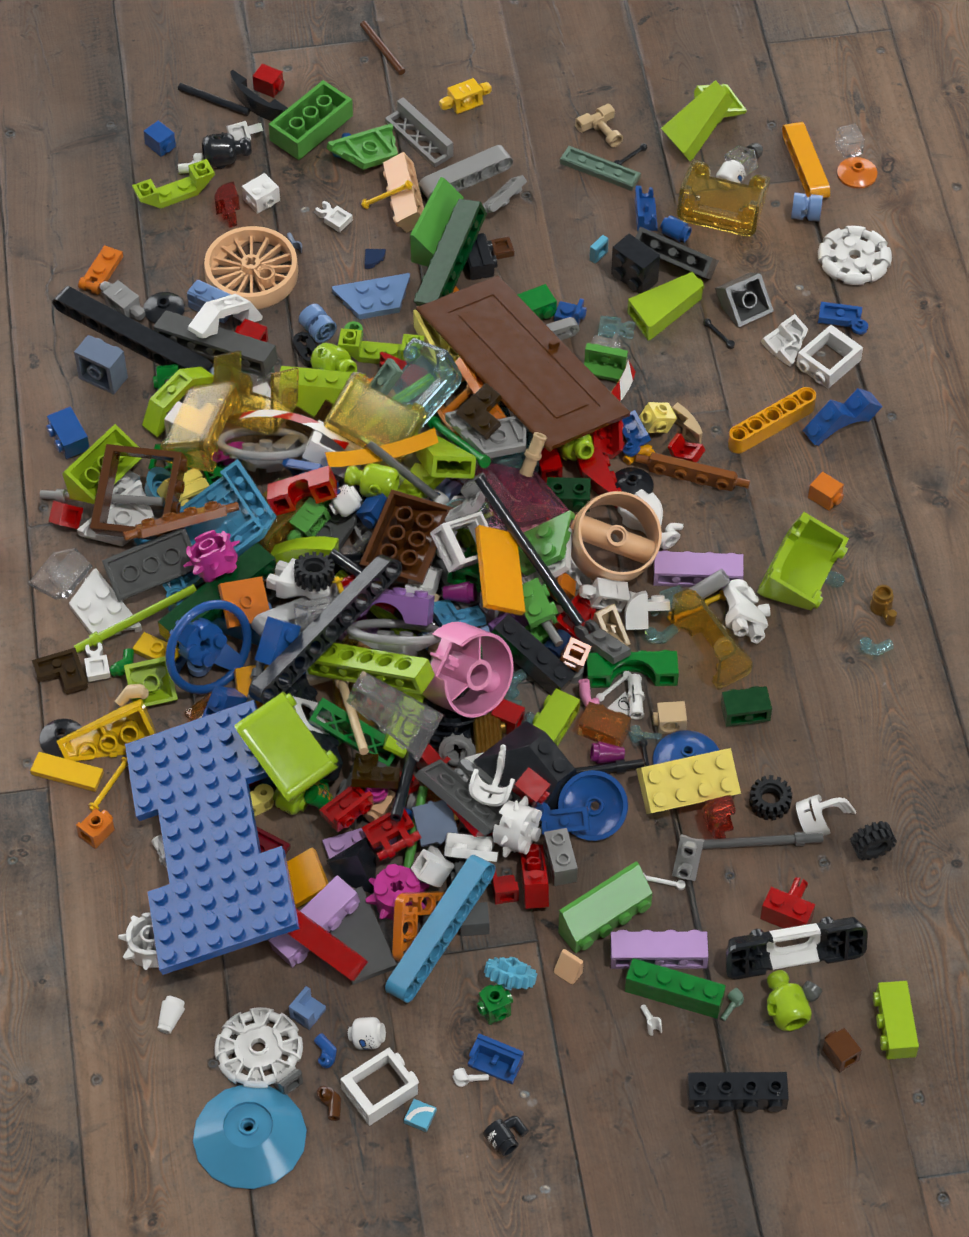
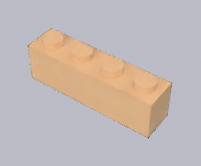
M402 152L383 162L385 169L383 175L388 183L387 191L404 185L406 180L411 181L413 184L411 190L405 189L391 195L390 206L395 214L393 220L396 226L401 227L407 233L414 229L424 210L414 162Z

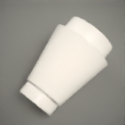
M167 996L162 1001L157 1030L171 1034L185 1010V1002L183 1000Z

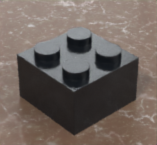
M630 233L613 246L611 274L614 278L622 281L631 290L639 294L648 291L658 282L660 254Z

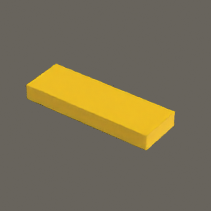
M38 752L30 770L31 775L96 792L104 774L102 768Z

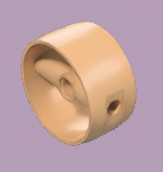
M621 491L608 492L590 500L577 513L570 527L572 529L571 557L578 569L594 581L597 577L624 582L635 579L653 563L660 549L662 539L660 522L651 506L640 497ZM600 505H614L626 509L642 524L647 538L631 533L621 525H610L586 516L585 513L587 510ZM611 534L617 535L619 538L618 543L611 539ZM583 541L643 563V565L639 569L629 572L608 570L591 558L584 547Z

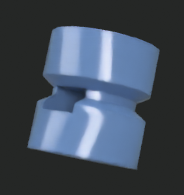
M794 192L791 219L803 220L804 217H807L809 221L820 222L823 195L811 194L810 197H807L805 193Z
M319 304L307 306L299 315V323L317 343L328 341L337 330L336 323Z

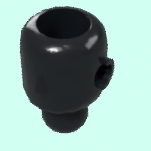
M224 132L207 135L202 139L204 160L207 159L211 167L218 169L235 163L237 155L249 156L252 154L250 138L243 137L235 141L232 134Z

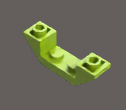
M205 159L188 165L189 177L158 188L155 187L151 179L132 185V188L140 202L161 209L199 195L215 176V172L208 160Z
M341 328L338 346L347 350L351 357L361 363L379 364L380 352H385L410 362L422 355L424 336L403 334L402 344L362 341V330Z
M203 367L179 369L149 399L142 426L158 437L165 430L164 419L167 416L166 413L192 387L203 393L216 380V377Z

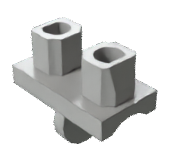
M681 834L672 876L686 880H696L704 844L703 839H695Z

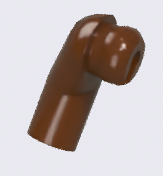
M320 1086L317 1090V1096L329 1107L328 1119L331 1121L340 1120V1095L330 1087Z

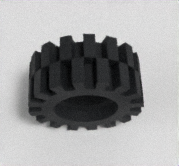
M307 552L305 557L300 555L294 564V581L298 587L301 586L303 590L308 588L309 592H312L313 589L319 592L320 588L326 590L327 586L330 587L332 581H334L333 559H330L328 555L324 557V553L321 552L319 555H316V552H312V555H309Z
M769 775V779H766V776H762L761 781L757 779L755 784L752 785L749 805L750 807L752 806L753 813L757 811L759 818L764 815V820H768V816H770L773 821L776 820L777 815L781 819L784 813H788L792 801L791 787L787 786L788 782L786 780L781 783V777L777 776V779L774 780V775ZM764 793H774L779 796L780 800L776 803H768L762 799V795Z
M883 821L878 823L872 822L870 826L868 824L865 825V828L858 829V832H854L853 837L850 838L858 859L863 861L866 859L867 861L871 860L872 857L875 859L879 858V855H885V852H890L892 850L891 847H895V843H897L890 825L887 822L883 823Z

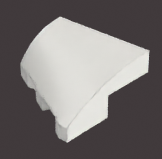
M794 314L782 322L777 329L765 336L761 343L776 358L791 366L795 362L796 355L802 346V341L807 334L808 328Z

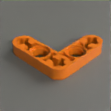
M445 892L401 893L397 896L394 906L392 948L394 960L400 962L404 956L403 951H407L416 938L418 915H431L437 906L436 901H440ZM426 898L427 905L422 909V900ZM407 902H412V906H405ZM407 922L408 931L404 934L403 925Z

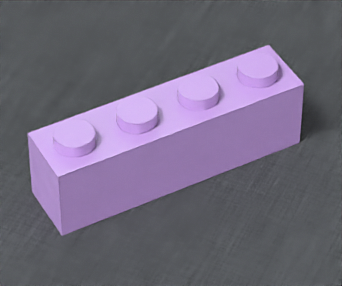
M658 551L654 560L653 586L692 587L720 569L726 572L730 581L736 579L743 580V554Z
M337 875L300 911L330 932V930L333 931L340 926L342 919L347 914H352L358 908L360 900L357 892ZM287 933L269 940L273 951L292 968L296 964L303 962L310 951Z
M618 930L611 932V969H629L633 958L669 969L707 968V932L690 930L688 932H677L675 930H666L664 932H653L651 930L629 932L627 930Z

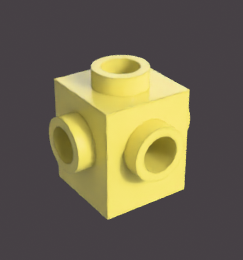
M648 402L639 416L648 433H668L677 420L669 403Z

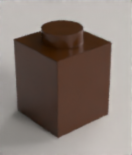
M845 1028L838 1032L836 1030L830 1032L825 1037L822 1049L839 1073L857 1063L862 1052Z

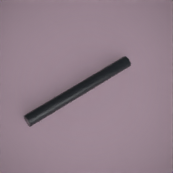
M183 83L178 85L179 91L246 116L250 114V108Z

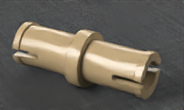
M534 432L530 446L525 450V459L519 470L520 474L526 477L533 476L537 461L541 460V451L547 439L544 434Z

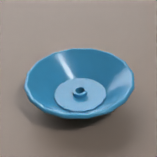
M239 1085L225 1089L207 1102L196 1120L193 1144L198 1162L212 1178L232 1188L256 1189L276 1183L294 1169L304 1152L307 1129L301 1110L287 1094H282L279 1090L270 1086L268 1088H251ZM247 1126L253 1127L251 1131L244 1130Z

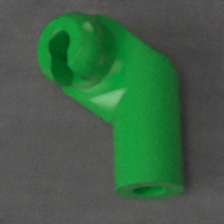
M124 649L123 659L110 666L109 671L112 676L124 675V665L134 663L133 649Z

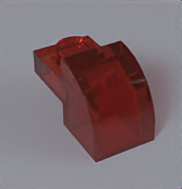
M233 181L220 186L214 196L216 215L222 214V218L227 220L229 228L237 226L235 210H240L239 195Z

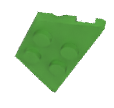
M392 123L333 140L327 144L329 151L363 170L383 164V162L398 155L397 147L395 146V136H393Z
M571 510L524 532L546 566H550L565 557L566 545L571 535V532L568 531L571 520H575V514ZM518 545L521 572L526 576L537 572Z

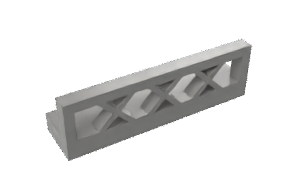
M404 97L397 101V111L387 116L385 122L387 124L392 123L393 130L432 166L437 167L453 157V142ZM401 117L404 120V124L395 123L394 120ZM406 130H415L417 135H409L406 133ZM418 141H427L429 146H420ZM431 152L440 153L442 156L434 159L431 156Z

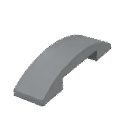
M483 472L475 476L474 479H469L464 483L461 493L465 499L462 504L449 511L445 518L446 522L474 514L482 507L485 496L475 483V480L481 475L485 476Z

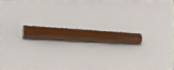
M362 21L360 23L361 28L397 73L403 75L405 73L403 66L367 21Z

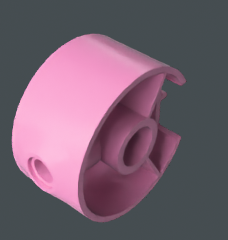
M451 622L438 628L432 634L442 639L436 653H430L433 656L431 667L435 676L422 694L430 702L465 717L474 718L489 713L503 700L512 681L514 667L509 646L498 635L464 622ZM466 688L470 689L463 697H460L459 699L453 701Z

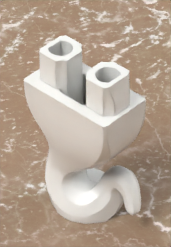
M643 489L636 492L635 495L647 502L654 510L661 526L663 508L660 500L653 492L648 494ZM618 507V512L623 517L622 523L626 527L645 533L642 524L632 513ZM670 523L666 526L665 532L662 533L660 545L662 549H669L676 544L681 534L675 530L683 529V524Z
M293 558L289 563L279 560L275 568V575L270 573L267 577L266 588L275 590L276 597L283 599L302 596L315 601L331 603L338 592L336 583H332L330 587L327 586L326 590L320 588L319 592H316V589L309 592L308 588L303 590L301 586L298 587L294 581V564L296 559Z
M740 579L732 580L723 589L724 596L729 605V611L725 617L726 627L733 629L734 635L739 637L747 635L750 637L751 642L758 644L765 638L764 630L768 627L765 615L754 605L758 603L759 598L755 595L753 589L748 586L747 582Z

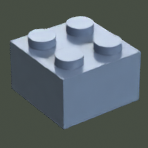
M88 335L74 351L79 379L114 395L128 378L124 351L119 347L112 346L100 338Z

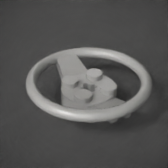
M254 426L226 431L217 438L216 444L224 456L230 455L232 459H241L242 465L246 470L256 472V468L266 469L267 473L283 470L282 462L287 458L292 459L302 456L309 438L300 432L290 429ZM247 435H274L282 437L273 444L270 439H261L259 443L255 444L243 443L242 449L231 447L225 443L229 439Z
M400 619L355 621L346 630L349 639H356L374 650L415 657L418 656V651L439 643L442 639L432 634L440 628L439 626L433 624L428 626L407 624L404 620ZM402 628L428 633L422 636H413V632L401 631L399 635L391 634L390 631L379 630L377 634H372L361 629Z

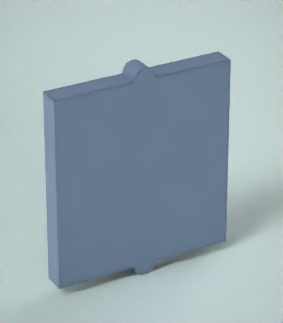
M443 800L437 802L429 801L428 804L412 807L416 828L422 837L420 839L421 847L437 843L442 845L446 841L447 833L458 834L453 811Z

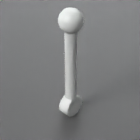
M625 671L618 681L603 693H598L596 698L599 699V702H602L605 696L622 682L627 681V677L631 675V672Z
M644 874L647 881L675 886L678 890H684L686 885L683 880L675 882Z

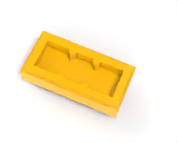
M144 632L132 649L135 654L151 660L166 656L168 642ZM175 649V662L180 656L178 652L180 649Z

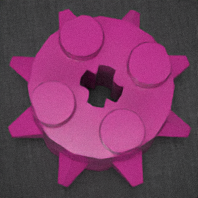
M215 530L205 532L194 539L196 543L192 547H187L186 554L190 561L183 566H193V574H198L205 582H211L224 573H232L237 568L236 562L238 560L234 547L240 543V540L231 542L230 533L226 534L225 531H222V533H216Z
M390 864L376 876V879H369V882L374 886V893L365 900L366 903L377 906L380 919L394 920V906L397 896L401 893L425 892L429 889V884L420 882L412 869L398 866L397 864ZM407 902L405 906H412V902ZM422 902V909H424L426 905Z

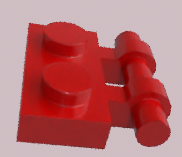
M405 808L399 822L390 819V811L361 827L373 849L381 845L384 849L376 853L380 861L388 857L390 859L396 856L395 853L405 847L410 848L414 846V842L422 838L418 830L411 834L407 832V830L415 826ZM399 835L402 836L401 840L390 845L389 841Z

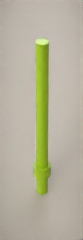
M192 584L99 633L96 631L90 634L89 638L74 645V648H76L77 653L85 650V646L88 644L89 647L93 645L96 647L99 642L102 644L103 640L183 600L197 591V589Z

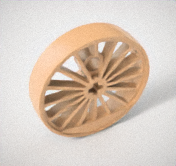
M258 226L240 227L224 233L210 245L204 262L205 278L207 284L231 295L237 294L249 300L256 309H263L279 303L291 293L298 278V259L291 242L279 232ZM253 242H263L257 255H254ZM250 243V254L246 255L242 247ZM269 244L275 246L272 250H270L267 254L263 256ZM238 250L242 259L234 254V252ZM280 251H283V252L285 253V254L282 255V256L273 258V257L276 256ZM288 261H291V264H292V265H279V264H282V263H285V262H288ZM277 273H288V274H287V276H284V275L277 274ZM213 275H225V276H222V277H219V278H216V279H215ZM250 280V293H243ZM253 280H255L261 292L253 293ZM230 282L226 287H224V286L222 285V284H225V283ZM241 284L237 292L233 291L234 288Z

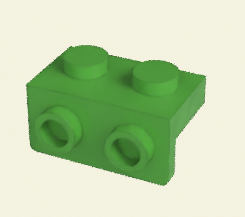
M587 343L584 365L597 378L618 382L628 362V350Z
M538 578L522 584L525 603L524 614L530 627L533 628L552 619L554 624L557 623L555 615L559 612L554 601L549 603L547 599L550 593L546 584L541 585Z

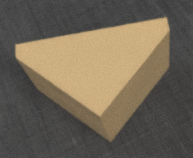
M611 604L594 613V621L598 624L599 628L605 630L626 646L631 644L615 604Z

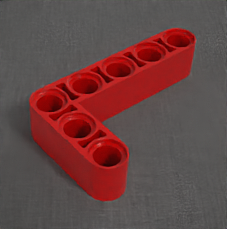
M296 908L300 929L288 932L287 934L347 978L355 981L368 961Z

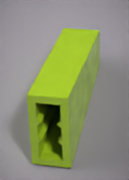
M716 80L661 128L690 162L694 159L733 102L729 96L731 91L725 84L720 85Z
M693 272L629 298L627 313L649 341L702 299L704 284Z
M437 436L439 443L416 451V457L431 477L474 479L476 456L440 436Z

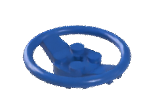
M211 600L195 606L180 620L176 621L174 629H171L169 633L171 635L166 648L168 673L179 688L192 694L211 693L214 686L224 687L235 678L234 670L244 666L252 642V631L247 616L237 605L225 600ZM224 609L231 612L237 617L242 627L243 642L240 654L226 643L227 637L213 622L201 617L192 623L190 621L208 610ZM177 642H179V654L192 664L198 666L205 665L206 667L216 664L229 671L223 677L210 684L193 685L186 682L179 675L175 665Z

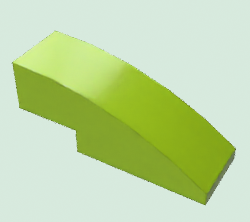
M310 536L287 540L276 544L270 554L275 557L277 563L279 560L289 563L292 558L299 559L300 555L305 557L307 552L309 555H312V552H316V555H319L321 552L324 553L325 557L331 553L333 548L339 551V538Z

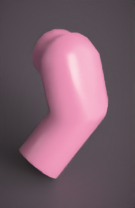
M580 679L578 681L579 696L586 710L591 712L592 710H599V699H591L590 680Z

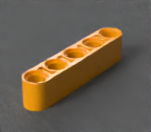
M804 122L783 125V139L807 197H810L811 194L823 195V198L830 197L829 182Z
M810 387L800 388L733 426L729 431V450L736 454L743 453L810 415L815 409V390Z

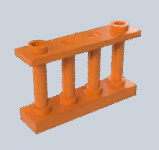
M459 357L454 362L458 368L457 375L436 395L429 390H426L424 393L428 398L427 403L432 409L437 411L446 427L462 438L446 422L445 413L455 411L472 394H475L484 383L464 360ZM463 380L468 383L466 385L467 388L445 407L442 400ZM498 404L489 411L496 419L507 418Z

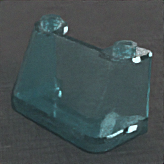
M413 338L404 349L403 357L407 365L402 369L403 374L375 412L394 427L411 436L420 431L459 387L462 380V374L448 350Z

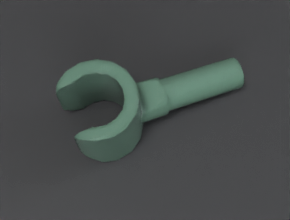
M734 988L727 996L731 1003L720 1017L723 1021H726L733 1009L739 1007L744 1002L743 993L738 988Z

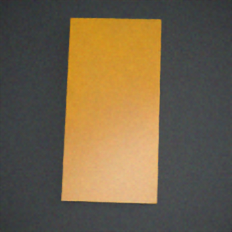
M478 525L475 528L483 608L523 615L525 613L518 543L508 531Z

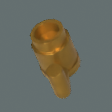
M879 585L873 592L870 609L875 615L883 616L888 626H893L897 616V612L892 609L893 591L887 585Z

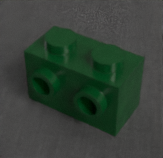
M547 477L546 509L554 512L571 510L578 513L590 501L591 478Z
M753 686L740 690L730 689L722 692L721 709L725 726L730 727L771 721L772 706L767 686Z

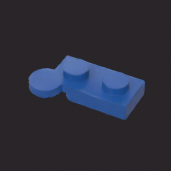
M821 302L818 323L851 327V330L858 335L865 334L868 330V323L861 319L862 307Z
M635 410L630 413L629 417L622 419L624 424L622 432L628 441L623 448V452L629 457L638 454L641 449L640 446L651 441Z
M538 802L534 807L542 811L540 820L542 821L543 835L544 832L567 828L568 832L590 830L588 806L551 810L547 803L544 802L541 805Z

